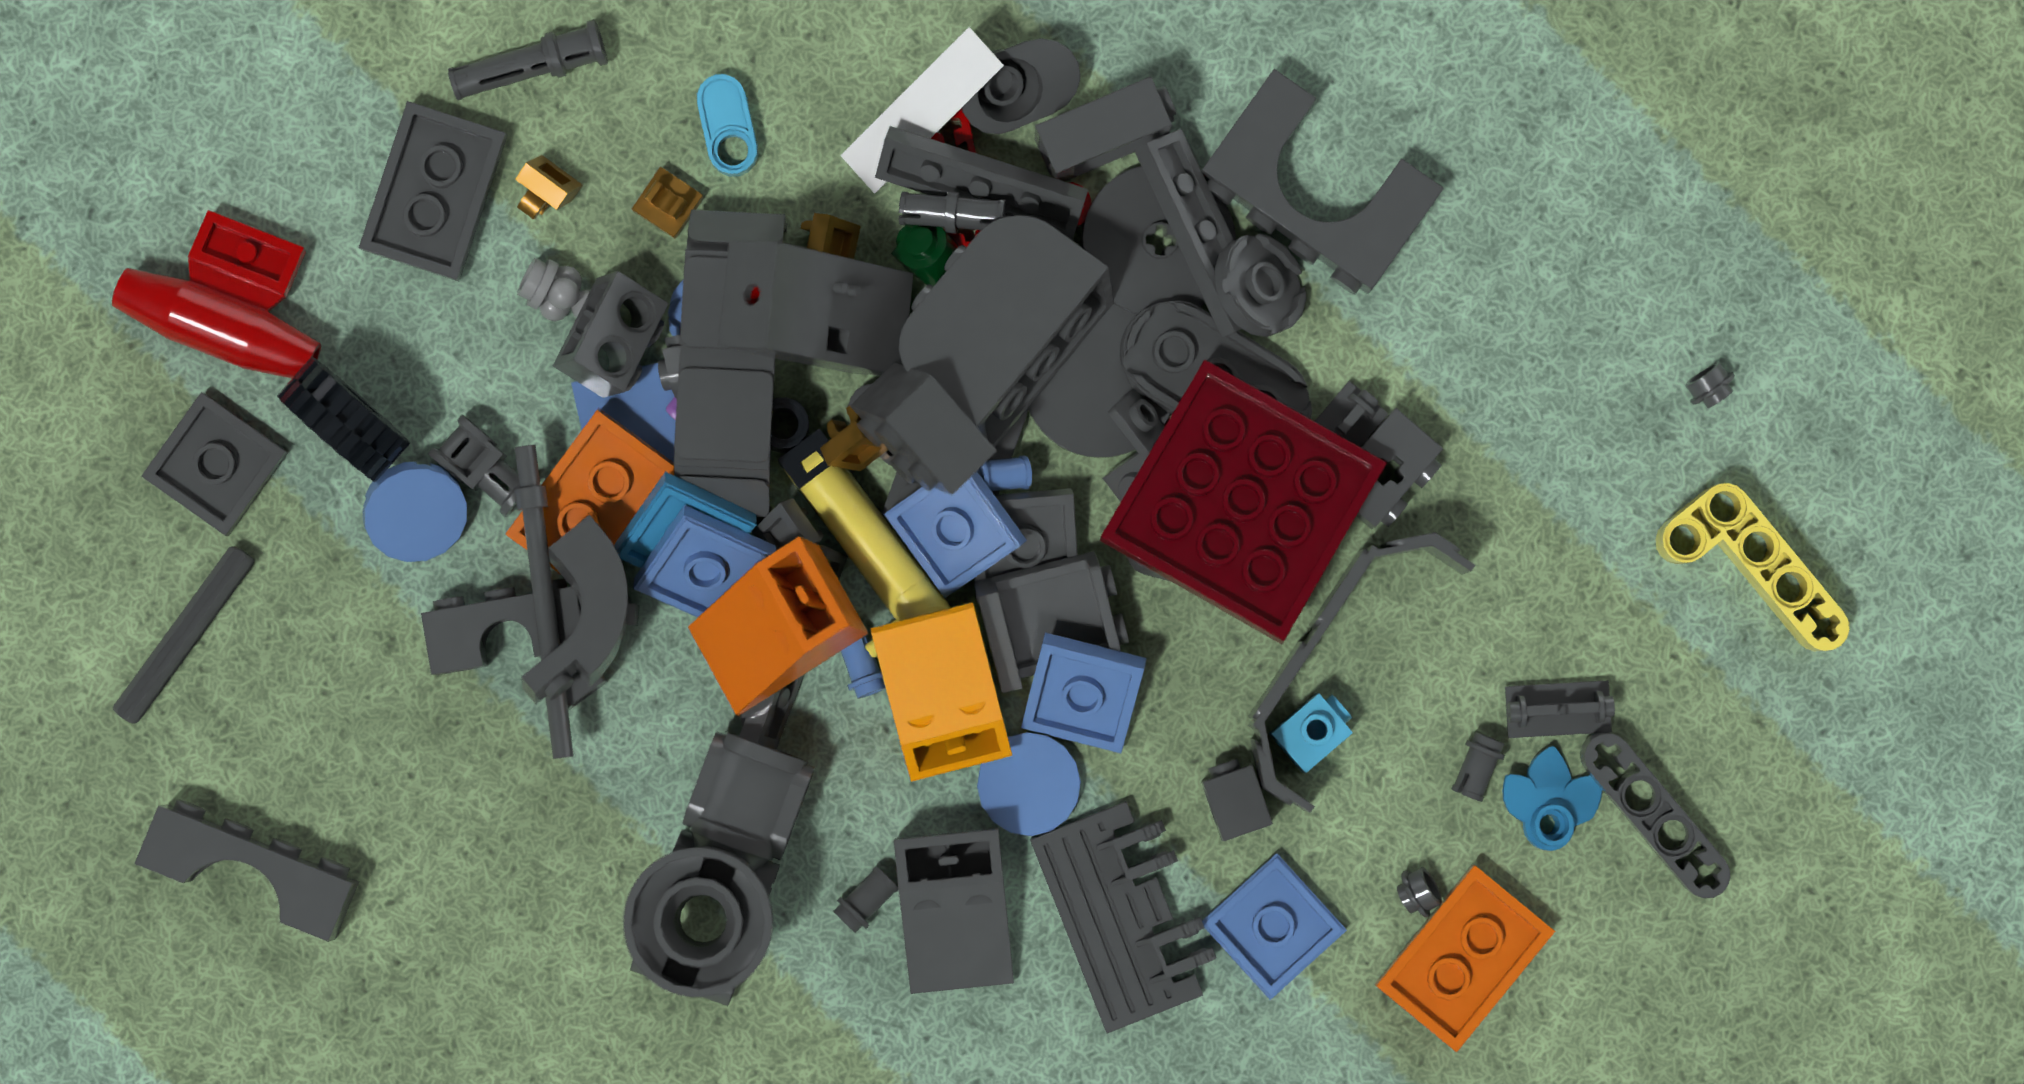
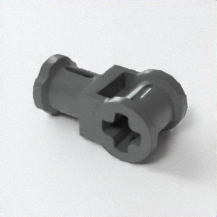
M462 414L457 420L459 424L457 429L439 449L433 447L428 454L461 483L467 484L472 490L477 491L480 488L501 506L500 513L504 517H508L517 509L515 489L520 488L518 473L504 462L507 456L496 447L497 444ZM496 475L509 486V491L494 480L493 476Z

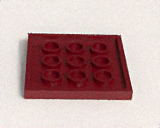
M1204 359L1100 536V541L1283 645L1387 462Z

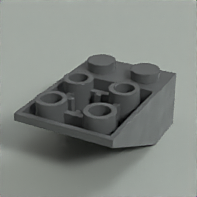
M998 828L895 838L893 841L910 993L916 994L1013 984L1014 978Z

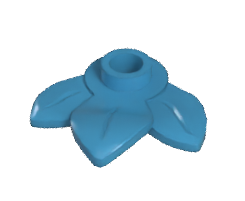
M1549 746L1532 759L1527 769L1526 777L1516 774L1505 775L1502 794L1508 812L1523 822V830L1527 840L1538 849L1553 851L1562 848L1570 841L1575 826L1583 824L1594 817L1599 807L1602 789L1590 775L1571 779L1570 771L1562 755L1554 746ZM1546 815H1550L1554 820V829L1548 834H1545L1540 827V822Z

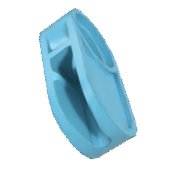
M715 74L707 78L700 85L697 92V105L708 155L713 166L720 173L729 177L741 176L748 173L754 167L758 158V147L747 97L742 85L734 77L726 74ZM730 137L740 138L748 146L746 159L738 165H727L719 158L721 143Z

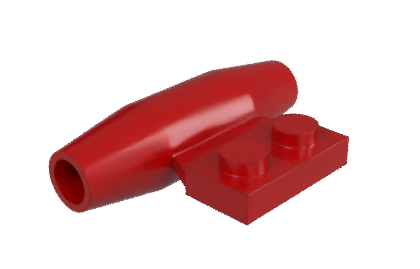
M210 210L207 211L188 254L190 281L126 268L121 274L113 293V307L166 339L243 369L292 379L311 357L318 360L321 351L320 342L269 313L282 300L287 298L306 254L305 248Z

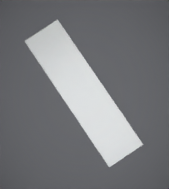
M968 27L840 156L875 194L887 182L875 178L889 127L892 126L930 139L1004 65L975 32Z

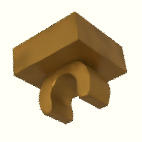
M540 155L526 162L515 180L529 189L519 202L517 208L534 220L538 214L543 215L549 205L557 210L572 202L583 185L546 157Z
M660 166L632 207V211L676 239L690 219L691 210H696L704 196Z
M814 213L813 221L807 220L801 223L800 229L810 232L807 249L854 259L861 229L860 225L832 215Z
M849 405L846 411L850 417V425L847 426L842 421L830 420L827 423V429L832 439L820 449L827 466L862 471L885 453L888 448L883 443L879 447L874 445L859 430L857 423L861 418Z

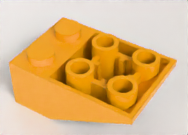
M973 602L871 628L872 638L911 782L1012 756Z

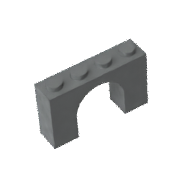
M1273 69L1202 169L1203 176L1207 180L1208 189L1222 203L1229 205L1234 199L1248 209L1250 212L1247 214L1246 219L1263 232L1271 235L1276 229L1292 240L1288 248L1307 263L1313 265L1319 259L1333 269L1334 272L1330 278L1348 292L1356 295L1358 290L1361 289L1369 294L1444 188L1401 158L1371 202L1355 216L1338 222H1321L1300 214L1288 203L1280 189L1277 164L1282 148L1309 112L1316 98L1279 71Z

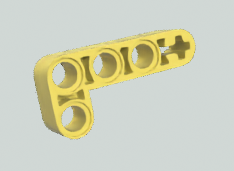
M1723 483L1711 486L1702 491L1659 528L1655 539L1656 548L1662 558L1673 564L1693 562L1718 544L1804 648L1814 652L1834 650L1847 639L1849 621L1845 613L1748 495L1737 485ZM1717 493L1728 496L1733 503L1734 512L1727 522L1717 520L1710 511L1711 499ZM1677 526L1686 527L1694 537L1693 548L1686 555L1677 553L1670 544L1671 532ZM1751 533L1761 536L1766 543V555L1759 562L1751 561L1746 557L1743 550L1744 540ZM1785 573L1794 576L1800 587L1798 597L1792 602L1784 601L1777 593L1776 585L1778 579ZM1814 599L1816 604L1807 609L1816 619L1829 618L1831 624L1827 627L1826 631L1830 637L1814 638L1812 632L1817 627L1814 620L1808 613L1799 614L1796 617L1794 611L1802 609Z

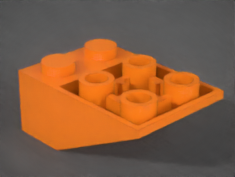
M800 536L755 564L688 626L737 716H740L868 634L867 629L820 546Z

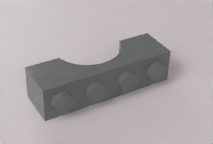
M176 799L174 807L168 804L158 805L134 864L181 883L192 882L204 869L222 860H235L249 864L263 873L272 884L279 901L280 923L328 942L336 940L359 884V881L347 877L350 871L349 867L321 857L318 865L299 857L302 848L277 838H273L270 845L252 839L251 836L254 829L226 818L222 826L203 819L206 812L205 809L180 799Z

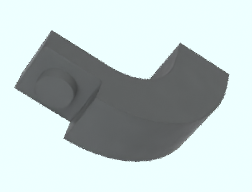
M590 515L549 547L550 562L574 589L580 602L581 613L576 628L569 638L521 677L522 689L535 704L546 696L550 700H554L563 694L574 683L575 679L571 675L576 671L591 687L612 663L625 633L628 590L623 564L611 540Z

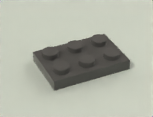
M407 101L358 248L362 251L459 282L508 135L505 132Z

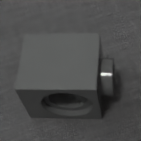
M1237 758L1208 768L1211 778L1201 781L1223 842L1273 825L1252 765L1240 767Z

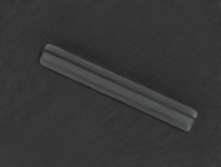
M235 546L227 549L114 704L113 710L117 715L132 724L140 721L253 566L254 560L249 554Z

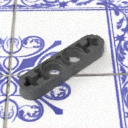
M1597 732L1589 736L1582 744L1580 751L1582 765L1684 888L1695 896L1707 899L1715 898L1722 894L1730 881V868L1642 760L1626 741L1618 735L1609 732ZM1600 743L1608 748L1615 744L1617 750L1612 756L1622 769L1627 770L1630 763L1635 766L1634 771L1620 777L1614 788L1609 785L1610 780L1618 777L1613 770L1604 764L1596 767L1593 763L1598 758L1595 748ZM1642 780L1650 785L1653 796L1647 807L1634 810L1627 805L1625 792L1631 783ZM1669 820H1677L1685 828V839L1675 849L1664 848L1658 840L1659 828ZM1697 842L1701 845V849L1692 852L1695 857L1707 866L1715 863L1717 867L1712 872V876L1716 881L1711 886L1703 882L1697 885L1694 884L1693 880L1697 878L1698 873L1689 861L1684 859L1679 867L1675 863V860L1688 855Z

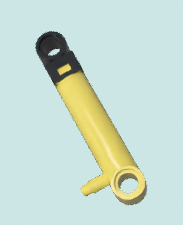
M787 397L773 399L772 417L780 412H787L792 414L798 421L796 433L787 439H780L771 434V450L785 453L778 459V464L798 491L803 494L896 619L892 623L952 608L849 469L827 466L820 448L829 440L820 428L809 435V419L804 407L796 400ZM872 639L865 645V649L872 658H876L877 653Z

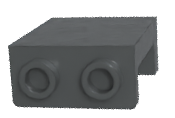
M1095 551L974 582L1002 693L1022 689L1020 678L1035 674L1045 633L1120 652V645L1129 643L1122 613L1112 615L1108 597L1117 595L1110 565L1100 567Z

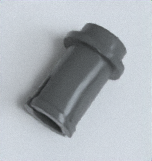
M1475 732L1473 740H1467L1465 745L1469 746V750L1455 784L1452 785L1451 789L1482 802L1484 799L1483 795L1498 759L1504 760L1505 755L1501 753L1504 743Z
M876 866L845 900L841 897L837 900L840 905L833 911L854 933L862 926L867 929L870 925L866 921L894 892L898 891L895 883Z

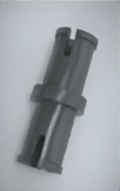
M949 191L947 196L902 192L899 202V213H902V215L899 216V224L904 226L907 224L945 227L946 233L957 234L958 229L982 230L990 223L1007 216V212H1004L1007 208V202L1005 199L963 198L960 192Z

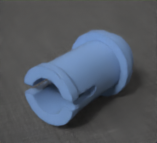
M1025 455L1017 458L987 460L977 470L991 491L1029 489V486L1032 484L1031 464Z
M869 633L841 651L852 682L847 686L849 691L855 690L857 699L886 689L877 659L872 658L865 649V645L870 642Z

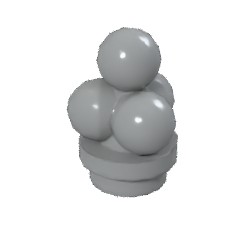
M534 258L522 278L517 295L527 299L526 305L534 309L539 307L542 316L547 320L554 322L562 320L568 315L570 308L577 318L590 292L589 290L580 291L582 277L579 271L567 265L558 268L559 264L550 259L544 263Z

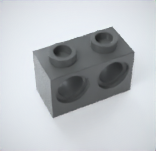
M619 271L596 278L553 367L602 398L629 391L641 375L642 365L639 362L646 348L656 342L664 328V321L661 318L669 303ZM622 304L631 313L630 327L621 319L620 308ZM600 348L609 357L608 371L604 370L599 364L598 351Z

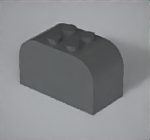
M1017 215L998 219L983 228L967 247L964 245L959 246L947 260L945 265L946 272L935 286L931 284L925 286L915 298L912 304L913 312L906 320L899 340V352L905 371L908 372L913 368L932 375L994 448L1114 303L1109 267L1048 223L1030 216Z

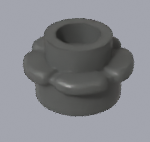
M1720 362L1707 367L1685 385L1693 396L1690 402L1695 405L1703 401L1707 408L1721 402L1733 392L1729 383L1734 379V373H1727Z
M1424 867L1412 873L1407 870L1402 872L1401 878L1403 883L1397 886V892L1404 907L1411 914L1418 911L1422 916L1429 917L1431 915L1430 910L1442 904V897L1434 879Z

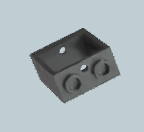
M1150 76L1035 125L1034 139L1050 177L1066 182L1135 152L1134 149L1169 134L1176 110L1166 87L1161 86L1156 89Z

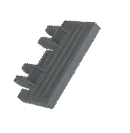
M1126 801L1030 839L1107 1034L1203 996L1195 974L1175 982L1172 981L1171 977L1216 959L1213 948H1201L1191 952L1189 956L1169 964L1165 963L1160 946L1180 938L1186 939L1194 936L1205 927L1201 917H1198L1159 933H1153L1152 927L1173 919L1156 877L1138 885H1134L1133 880L1174 864L1178 859L1174 850L1170 852L1163 851L1151 856L1149 860L1129 868L1127 867L1121 849L1141 841L1147 842L1155 839L1165 832L1166 829L1162 820L1115 837L1114 830L1134 823Z

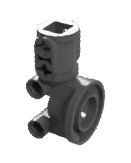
M718 731L715 733L682 824L690 827V831L681 830L673 852L656 860L644 870L628 895L624 909L623 928L626 945L633 959L630 971L646 976L654 984L671 993L687 997H703L728 1007L736 986L745 981L757 969L769 948L773 931V912L769 896L772 890V883L774 884L780 864L769 860L775 858L781 861L815 767L808 765V761L775 748H767L743 739L739 735L726 731L725 733ZM701 895L711 896L719 901L725 910L727 918L726 927L722 934L716 939L707 942L695 941L687 936L682 929L680 921L681 911L685 904L693 897Z

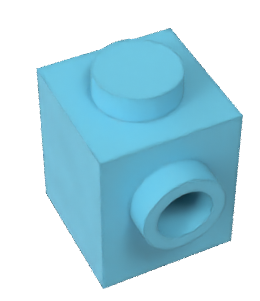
M1315 693L1273 729L1269 735L1298 769L1306 774L1353 733L1346 725L1352 719V716L1335 696L1331 695L1325 700L1320 693Z

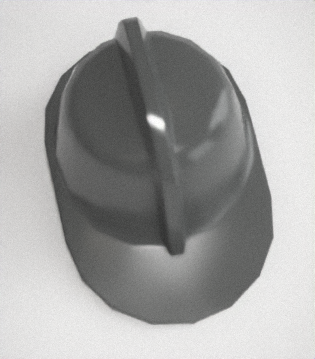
M1043 38L1024 41L1004 50L992 51L1004 66L962 107V111L970 124L984 133L1002 134L1016 130L1026 124L1052 115L1067 106L1076 94L1080 82L1079 63L1069 48L1058 41Z

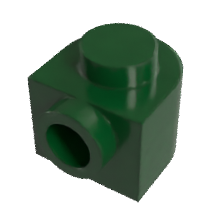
M906 225L899 231L896 238L897 247L891 254L924 284L935 286L946 272L945 265L947 260L959 245L942 227Z

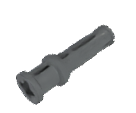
M593 19L587 21L586 27L560 35H556L553 31L545 33V36L541 37V43L498 54L456 68H448V75L454 95L459 101L464 97L508 86L512 83L551 73L552 77L557 76L561 78L566 76L567 70L597 62L600 66L608 64V58L598 24Z

